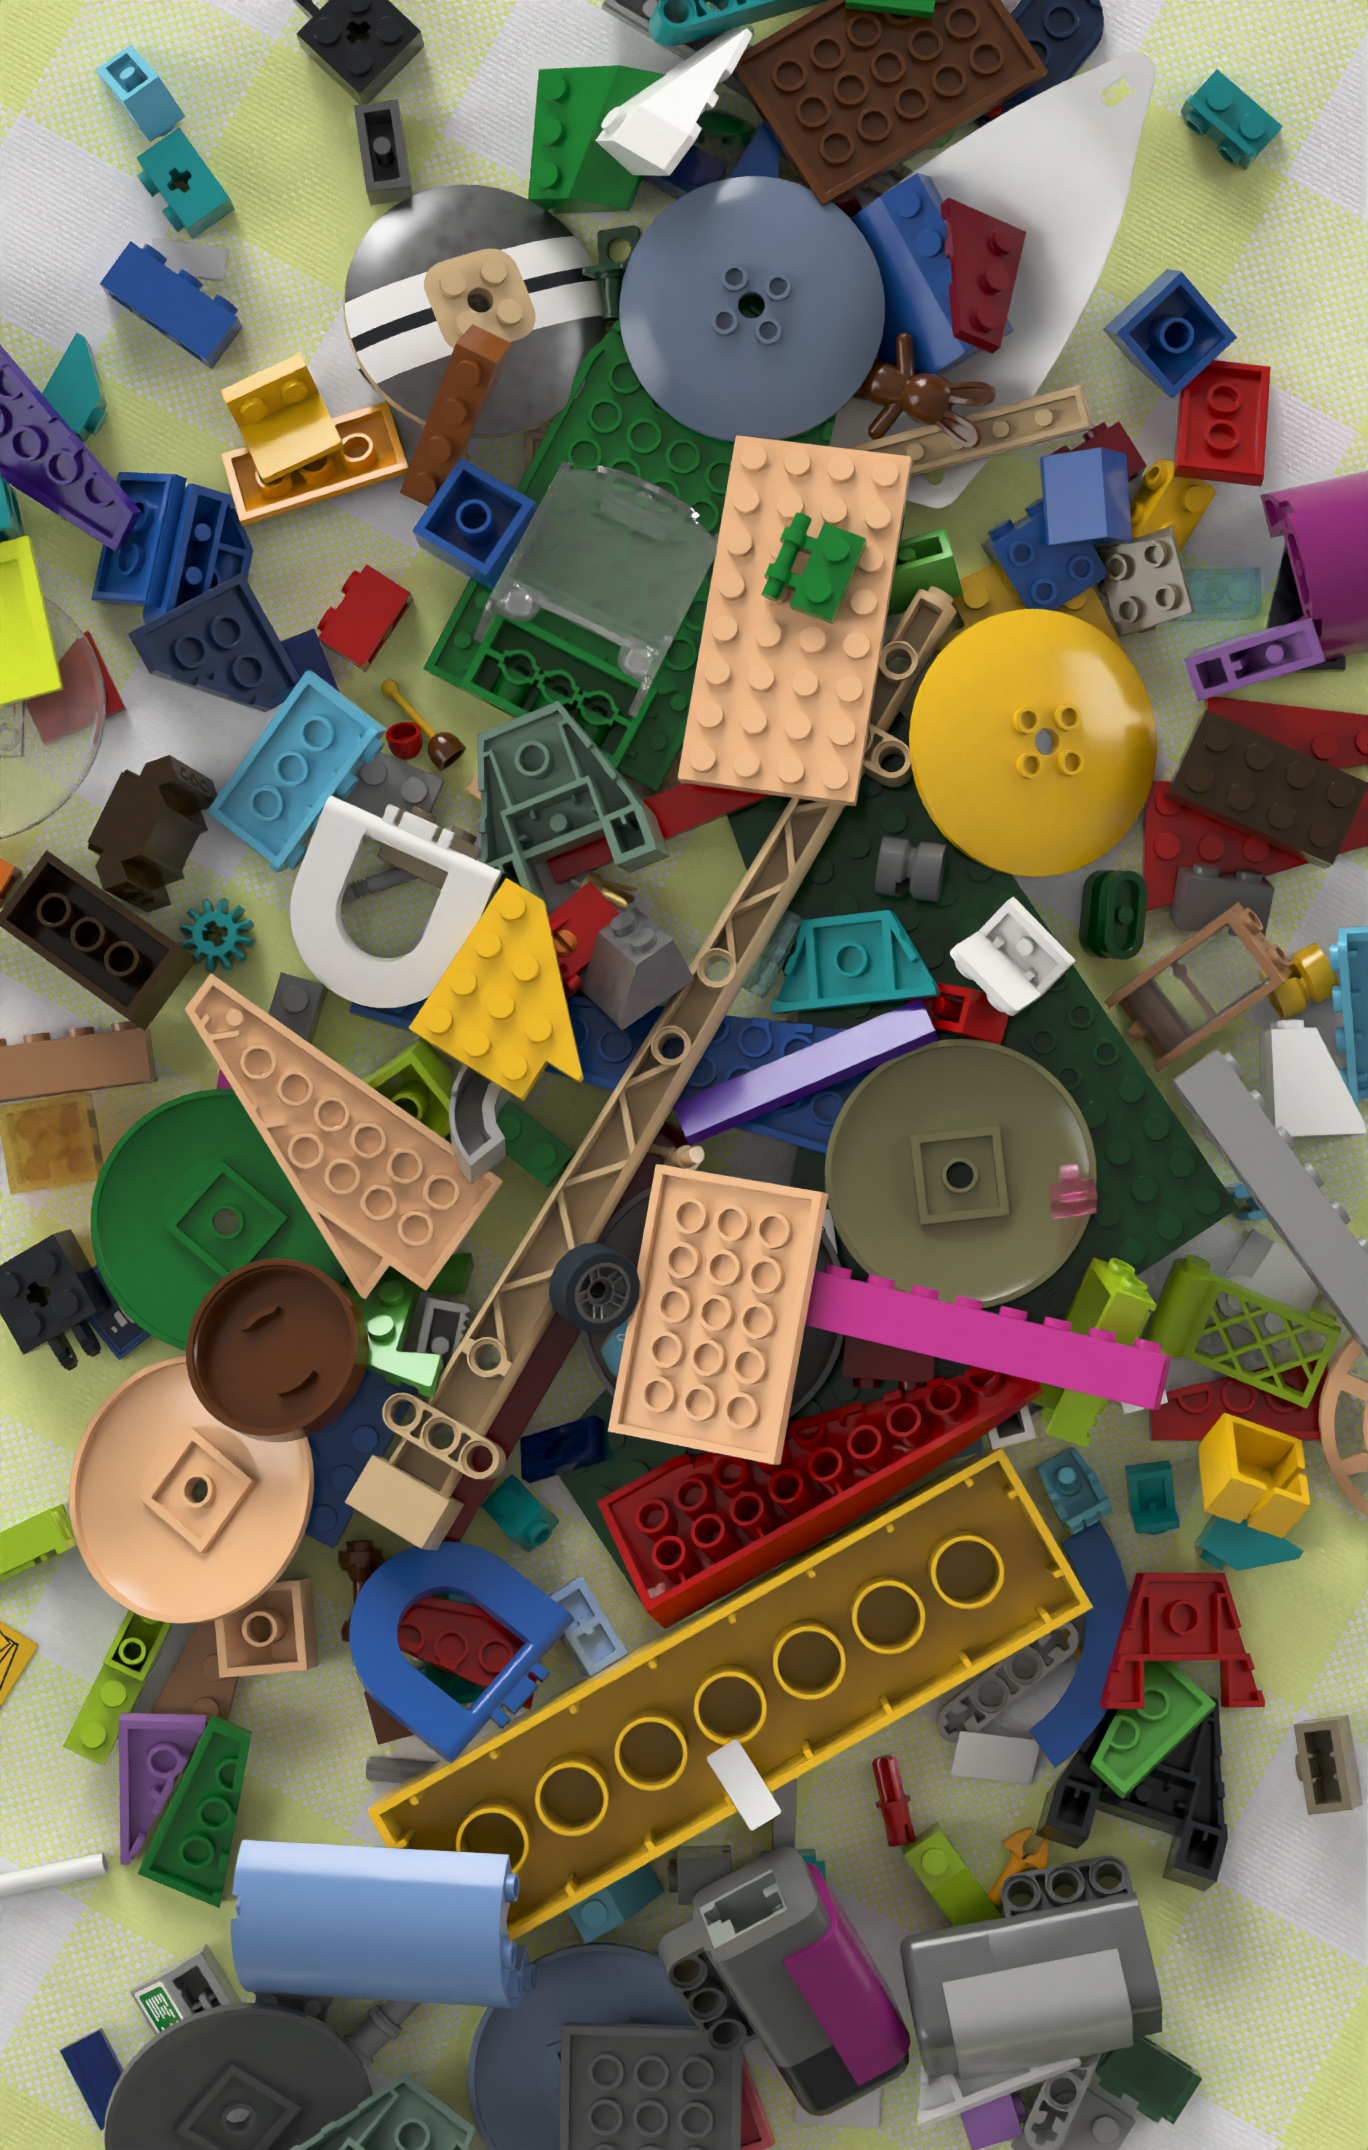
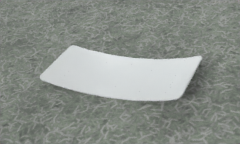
M738 1740L731 1741L707 1757L708 1763L750 1830L757 1829L781 1813V1809Z

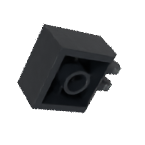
M293 0L294 4L310 19L296 33L301 48L359 105L370 103L424 48L421 31L389 0H329L321 9L312 0ZM359 35H367L369 41L365 44L360 40L354 43L353 39Z
M71 1229L52 1234L0 1265V1314L23 1355L49 1344L61 1366L69 1371L77 1367L79 1361L65 1336L71 1330L87 1356L94 1357L100 1353V1343L88 1320L110 1308V1298ZM47 1285L50 1288L51 1295H44L43 1286Z

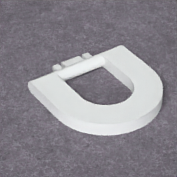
M330 796L324 805L292 889L290 921L297 949L314 976L328 989L346 1000L375 1008H396L417 1003L430 996L490 904L502 871L450 849L449 847L455 836L454 832L443 829L439 840L435 841L434 837L438 825L409 812H404L400 824H397L395 821L400 810L398 807L389 804L385 809L383 818L334 796ZM367 836L448 872L421 941L412 952L404 956L380 958L364 952L350 939L342 922V898Z

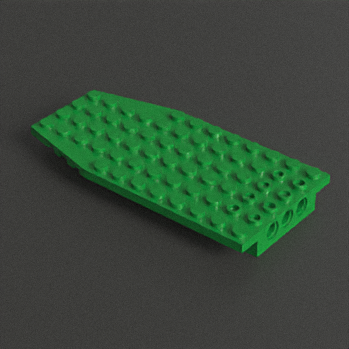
M748 295L739 303L740 313L750 319L759 317L765 308L763 300L756 295ZM619 318L611 327L610 332L585 357L572 382L567 406L555 415L516 491L535 501L541 516L539 523L494 591L473 578L469 579L423 669L514 718L554 702H561L618 772L658 792L684 743L735 443L717 440L695 432L677 422L658 406L643 388L631 367L621 335ZM586 379L584 388L581 390V392H580V393L578 394V396L576 397V395H577L579 389L581 388V386H582L584 380ZM837 414L804 434L782 441L829 446Z

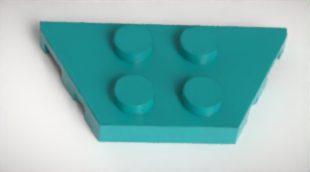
M884 910L804 920L796 939V950L789 957L784 973L787 975L778 998L772 1001L771 1013L784 1014L941 996V992L895 912Z

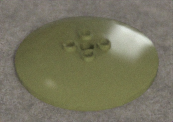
M949 1039L935 1041L879 1065L863 1079L844 1103L833 1126L826 1152L825 1191L828 1194L827 1202L830 1214L842 1242L861 1268L868 1274L896 1280L894 1286L896 1290L911 1293L913 1285L939 1291L938 1300L954 1304L956 1296L959 1295L984 1301L982 1308L993 1307L1025 1295L1045 1282L1063 1265L1078 1245L1089 1221L1096 1192V1158L1092 1138L1086 1121L1069 1092L1049 1071L1031 1058L1002 1045L981 1040ZM964 1163L970 1167L973 1179L969 1186L958 1189L949 1184L946 1173L952 1164Z

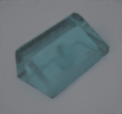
M788 910L784 912L742 988L763 999L767 997L796 942L804 921L803 918Z

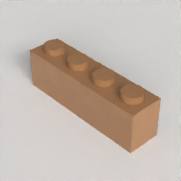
M131 1021L111 1024L112 1032L94 1034V1027L67 1030L68 1038L53 1040L50 1038V1033H36L23 1036L24 1044L7 1046L6 1039L2 1038L0 1039V1103L157 1082L150 1029L144 1031Z

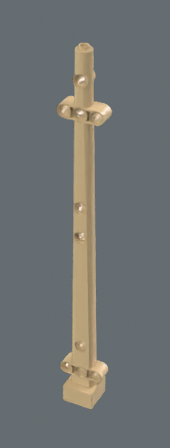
M930 586L928 591L923 589L917 591L881 651L861 778L863 774H866L889 787H900L906 784L911 779L913 773L908 746L887 732L957 612L951 605L953 598L934 586ZM905 657L911 661V666L903 674L891 673L887 667L892 659ZM890 754H898L905 759L904 766L896 772H887L881 768L882 760ZM798 798L790 800L689 966V970L695 980L672 995L442 1372L438 1380L435 1397H427L424 1400L404 1392L390 1396L384 1403L382 1417L386 1426L403 1438L390 1459L375 1455L371 1456L345 1500L346 1504L417 1547L437 1551L464 1506L462 1502L451 1496L462 1475L465 1474L474 1479L488 1481L497 1478L503 1472L506 1465V1455L497 1443L485 1437L556 1313L549 1296L550 1277L557 1262L569 1250L581 1244L596 1243L846 805ZM719 961L728 963L730 965V972L726 979L720 982L708 979L707 972L713 963ZM672 1038L682 1039L685 1046L683 1053L675 1059L664 1058L662 1048L666 1041ZM489 1347H496L501 1354L500 1363L495 1369L485 1371L480 1364L481 1354ZM411 1402L415 1406L416 1417L411 1424L401 1426L396 1418L397 1409L401 1404ZM449 1424L454 1431L453 1443L446 1449H440L434 1441L435 1432L440 1426ZM487 1447L493 1455L492 1465L488 1470L478 1472L472 1464L473 1455L478 1449Z

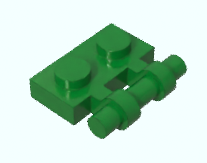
M797 512L790 527L784 528L780 538V542L783 543L775 563H770L764 575L767 582L761 595L771 601L778 602L783 587L795 591L790 602L792 610L833 624L867 545V541L864 537L826 523L823 524L817 539L810 537L806 533L812 519L805 514ZM799 551L810 555L802 576L791 571Z

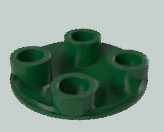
M705 110L696 121L702 129L693 144L703 143L705 136L722 138L721 143L725 145L746 146L748 144V135L755 131V126L747 120L723 110Z

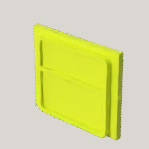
M28 535L0 543V708L4 705L64 690L32 542Z

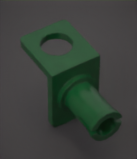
M635 225L600 230L597 233L599 265L582 267L583 275L596 279V282H600L602 321L617 322L619 319L623 277L633 250L641 238L640 228ZM618 238L627 239L631 246L630 255L623 262H614L609 254L611 243Z

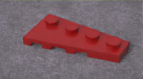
M432 1597L423 1598L407 1611L400 1623L397 1636L402 1652L483 1689H486L525 1644L480 1607ZM529 1675L528 1678L536 1684L537 1679ZM534 1693L522 1707L531 1710Z

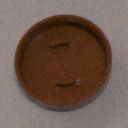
M272 1258L252 1262L234 1270L221 1279L208 1292L199 1305L192 1319L186 1343V1365L190 1383L204 1408L215 1419L236 1432L249 1438L266 1442H288L302 1439L332 1423L343 1413L355 1397L362 1383L368 1361L367 1328L363 1315L349 1292L336 1280L318 1268L301 1261L286 1258Z

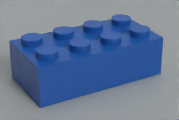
M366 1369L355 1397L343 1413L322 1430L307 1436L314 1468V1491L310 1517L304 1534L331 1548H335L338 1545L356 1511L355 1508L346 1504L345 1500L371 1456L384 1457L396 1434L386 1426L383 1420L382 1409L384 1403L390 1396L396 1393L405 1392L416 1396L418 1392L416 1387L406 1383L397 1386L387 1382L384 1375ZM405 1402L397 1409L396 1418L400 1425L412 1404L411 1402Z

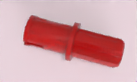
M895 1755L877 1757L873 1760L872 1767L880 1800L875 1803L877 1808H881L888 1846L896 1847L909 1844V1842H915L916 1836L907 1803L911 1799L910 1795L904 1794L897 1758Z

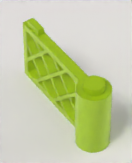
M1186 1255L1185 1258L1175 1259L1157 1300V1307L1152 1312L1142 1339L1162 1344L1160 1353L1171 1355L1172 1357L1182 1356L1299 1406L1308 1408L1341 1333L1342 1327L1334 1324L1337 1317L1311 1307L1308 1314L1216 1276L1210 1269V1263L1201 1257ZM1221 1291L1238 1298L1244 1312L1222 1320L1215 1305L1219 1292ZM1249 1303L1252 1304V1305H1255V1306H1257V1307L1251 1309ZM1267 1312L1279 1315L1285 1330L1264 1337L1255 1317ZM1211 1314L1215 1323L1206 1325ZM1248 1320L1256 1340L1234 1347L1226 1327ZM1291 1321L1298 1323L1299 1325L1293 1326ZM1312 1329L1328 1336L1322 1349L1305 1354L1297 1334ZM1218 1330L1227 1350L1211 1355L1196 1347L1201 1336ZM1289 1337L1298 1357L1276 1365L1268 1344ZM1260 1348L1269 1368L1258 1372L1245 1369L1239 1355ZM1231 1358L1233 1363L1226 1361V1359ZM1318 1359L1314 1370H1312L1309 1362ZM1302 1365L1309 1380L1304 1393L1286 1386L1280 1372ZM1273 1375L1274 1380H1271V1379H1269V1378H1267V1377Z

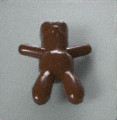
M906 332L899 334L896 338L897 366L876 358L863 385L853 396V398L884 406L868 428L870 438L873 440L882 438L904 411L915 422L938 426L950 438L964 447H977L982 440L979 428L968 419L952 411L953 404L978 407L989 405L996 396L994 387L985 382L950 383L945 378L931 373L915 375L913 337Z

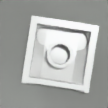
M1252 1229L1221 1277L1303 1312L1308 1311L1319 1293L1316 1285L1290 1251ZM1221 1291L1219 1292L1215 1305L1220 1314L1228 1318L1244 1312L1238 1298ZM1249 1303L1251 1309L1257 1307V1306L1252 1305V1304ZM1267 1312L1255 1317L1264 1337L1285 1330L1279 1315ZM1248 1320L1236 1323L1255 1336ZM1291 1321L1293 1326L1299 1325L1298 1323ZM1287 1337L1268 1345L1281 1352L1290 1338Z

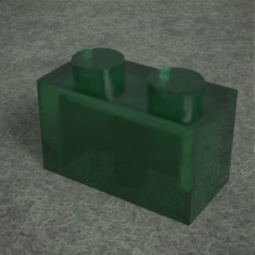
M1146 2036L1133 2038L1132 2047L1104 2052L1096 2069L1097 2075L1101 2078L1098 2084L1106 2091L1120 2099L1124 2093L1139 2102L1136 2108L1142 2114L1157 2123L1163 2117L1173 2125L1202 2080L1197 2069Z

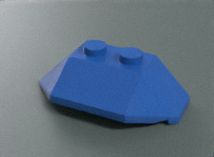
M193 483L187 485L182 499L160 607H144L143 619L145 624L240 573H243L246 580L248 579L253 548L234 508L236 505L232 495Z

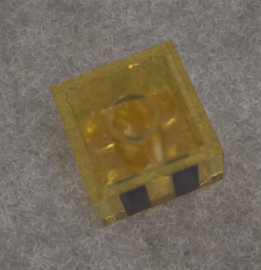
M78 1092L0 1106V1135L10 1195H24L94 1183L97 1180H101L100 1172L104 1163L92 1093Z

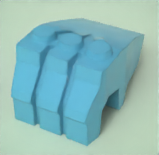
M1070 1447L1035 1466L1051 1508L1066 1533L1069 1532L1074 1535L1083 1530L1084 1525L1089 1527L1098 1522L1099 1517L1103 1519L1113 1514L1109 1497L1106 1496L1101 1487L1097 1474L1088 1466L1074 1447Z

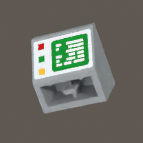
M207 1944L130 1991L155 2035L195 2013L218 2006L242 2003Z

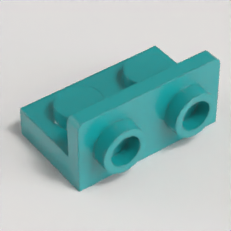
M1218 69L1215 70L1194 95L1189 96L1180 112L1185 116L1184 122L1190 130L1201 137L1207 135L1218 145L1216 148L1218 153L1232 165L1239 163L1245 170L1283 127Z

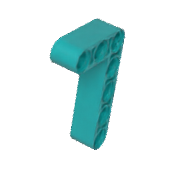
M659 0L649 20L648 28L654 41L660 45L672 47L829 0ZM705 3L714 4L720 11L710 10ZM664 14L675 16L680 23L670 22Z

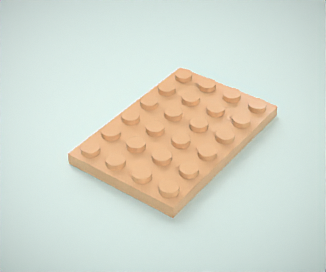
M656 1164L637 1266V1274L640 1280L639 1300L627 1322L608 1431L780 1465L826 1211L827 1193Z

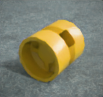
M1314 942L1291 954L1290 966L1288 968L1292 974L1282 985L1270 992L1267 997L1282 1020H1288L1307 1010L1308 1001L1311 1000L1319 1004L1332 997L1333 986H1339L1334 971H1331L1330 963L1325 954ZM1263 969L1258 971L1260 982L1268 977Z

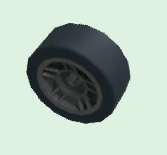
M599 1243L581 1244L569 1250L557 1262L550 1277L549 1296L553 1309L566 1322L590 1334L607 1333L621 1326L632 1314L639 1300L640 1280L635 1266L626 1256ZM598 1281V1284L594 1285L593 1288L590 1290L591 1285Z

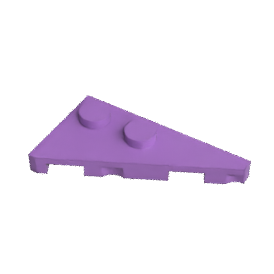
M121 1713L119 1718L121 1865H130V1861L134 1859L141 1849L148 1831L162 1810L197 1740L206 1728L207 1715Z

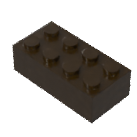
M1205 710L1198 718L1163 797L1320 868L1326 869L1333 865L1368 788V782Z
M48 850L45 851L0 912V927L144 1031L197 961V958Z

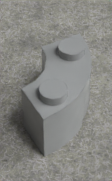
M463 1065L451 1091L452 1095L449 1106L450 1136L457 1163L465 1177L473 1184L506 1157L505 1137L496 1121L500 1109L510 1099V1093Z

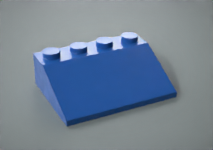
M919 173L879 196L853 216L851 220L863 234L875 256L884 287L885 323L877 355L878 359L897 366L896 338L899 334L906 332L913 337L915 375L931 373L941 376L981 352L982 349L953 337L948 286L952 283L950 259L945 258L944 242L948 239L946 220H942L940 206L944 201L931 177ZM1008 318L1003 338L1014 332Z

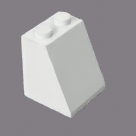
M1280 1020L1277 1023H1270V1030L1259 1033L1261 1096L1271 1110L1266 1116L1276 1129L1283 1126L1292 1138L1366 1134L1365 1123L1317 1028H1304V1020Z

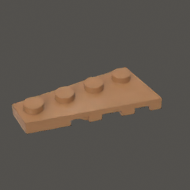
M215 1620L197 1623L150 1714L207 1715V1722L212 1714L228 1721L239 1676L219 1677ZM199 1739L197 1740V1742H196V1744H195V1746H194L192 1752H191L190 1755H189V1759H188V1761H187V1763H186V1765H185L183 1771L181 1772L182 1774L184 1773V1771H185V1769H186V1766H187V1764H188V1762H189V1760H190V1758H191V1756H192V1754H193V1751H194V1749H195V1747H196V1745H197Z

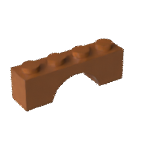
M473 324L457 341L401 487V494L429 506L459 459L468 460L467 449L473 430L491 392L500 378L513 343Z

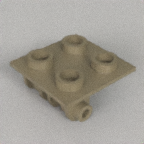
M1172 526L1133 539L1130 544H1119L1097 552L1106 568V576L1103 580L1118 638L1138 631L1139 633L1156 629L1158 624L1194 612Z

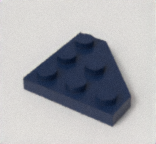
M243 573L230 578L128 633L150 674L262 712H267L284 703L301 679Z

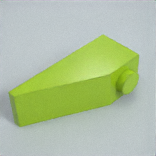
M938 1822L916 1836L915 1842H909V1844L901 1847L908 1863L954 1926L1004 1918Z

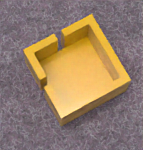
M1224 1413L1199 1443L1198 1456L1204 1512L1239 1524L1243 1519H1246L1248 1527L1283 1539L1311 1506L1307 1476L1302 1474L1306 1470L1302 1440Z

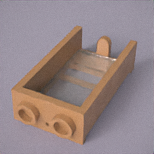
M1239 902L1114 991L1104 1001L1109 1009L1119 1003L1133 1021L1128 1027L1131 1036L1136 1041H1140L1145 1037L1158 1054V1060L1152 1065L1157 1073L1282 985L1292 974L1288 968L1290 961L1285 952L1277 944L1271 946L1261 932L1263 926L1257 915L1249 908L1244 910Z

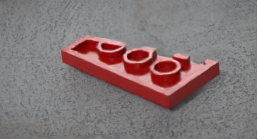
M1222 697L1204 699L1206 710L1336 769L1368 766V715Z
M1318 1359L1309 1362L1312 1370H1314ZM1328 1362L1308 1408L1299 1406L1230 1376L1167 1391L1168 1403L1161 1404L1159 1410L1149 1409L1150 1441H1202L1224 1413L1302 1441H1320L1318 1423L1320 1396L1328 1373ZM1302 1365L1280 1372L1286 1386L1304 1393L1309 1380ZM1269 1366L1252 1370V1372H1258L1269 1368ZM1273 1375L1267 1377V1378H1269V1379H1271V1380H1274Z

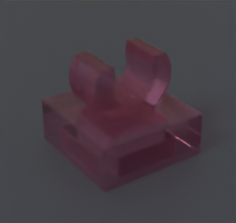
M1077 1163L1059 1165L1060 1183L1049 1185L1051 1218L1056 1219L1097 1213L1095 1180L1080 1181Z

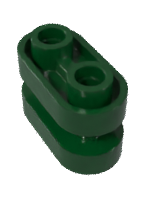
M1098 870L1090 874L1086 879L1082 893L1079 942L1084 952L1089 956L1127 960L1137 955L1142 948L1148 889L1145 880L1138 873L1121 870Z

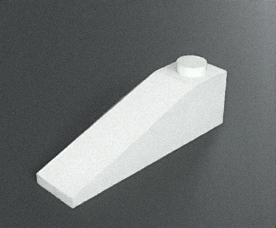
M748 29L727 30L670 70L658 81L620 107L611 110L601 124L603 131L595 141L632 175L670 176L695 142L702 129L696 123L697 119L705 110L708 111L715 106L719 98L713 91L715 86L726 80L733 73L753 34Z

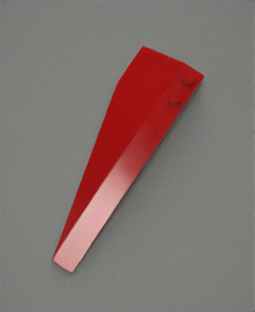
M979 1367L969 1368L965 1374L950 1379L939 1377L926 1381V1386L907 1392H902L901 1389L883 1394V1399L863 1404L860 1401L792 1422L790 1427L786 1429L780 1465L709 1451L695 1456H690L688 1453L672 1458L600 1499L597 1503L646 1612L666 1629L818 1543L910 1486L1044 1393L1040 1383Z

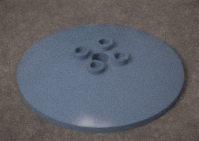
M743 176L712 182L691 191L668 206L651 223L634 248L627 264L621 287L619 318L625 351L634 373L649 396L673 419L704 436L725 442L735 443L736 435L782 441L804 434L826 422L837 414L861 388L873 367L882 341L885 323V297L880 270L868 242L855 223L832 202L822 206L811 189L794 182L765 176ZM756 295L763 300L765 308L759 317L750 319L740 313L739 303L744 297Z
M587 1943L558 1949L530 1963L536 1965V1986L534 1992H526L520 2006L517 2008L487 2007L474 2035L470 2050L468 2093L475 2124L488 2150H559L561 2035L563 2022L696 2026L669 1984L659 1955L637 1947L616 1943Z

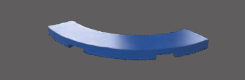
M1100 1521L1089 1527L1085 1526L1083 1530L1061 1543L1072 1562L1080 1585L1093 1608L1085 1612L1084 1646L1072 1681L1055 1707L1029 1730L1054 1768L1073 1755L1090 1737L1108 1710L1100 1709V1700L1129 1601L1127 1583L1120 1559Z

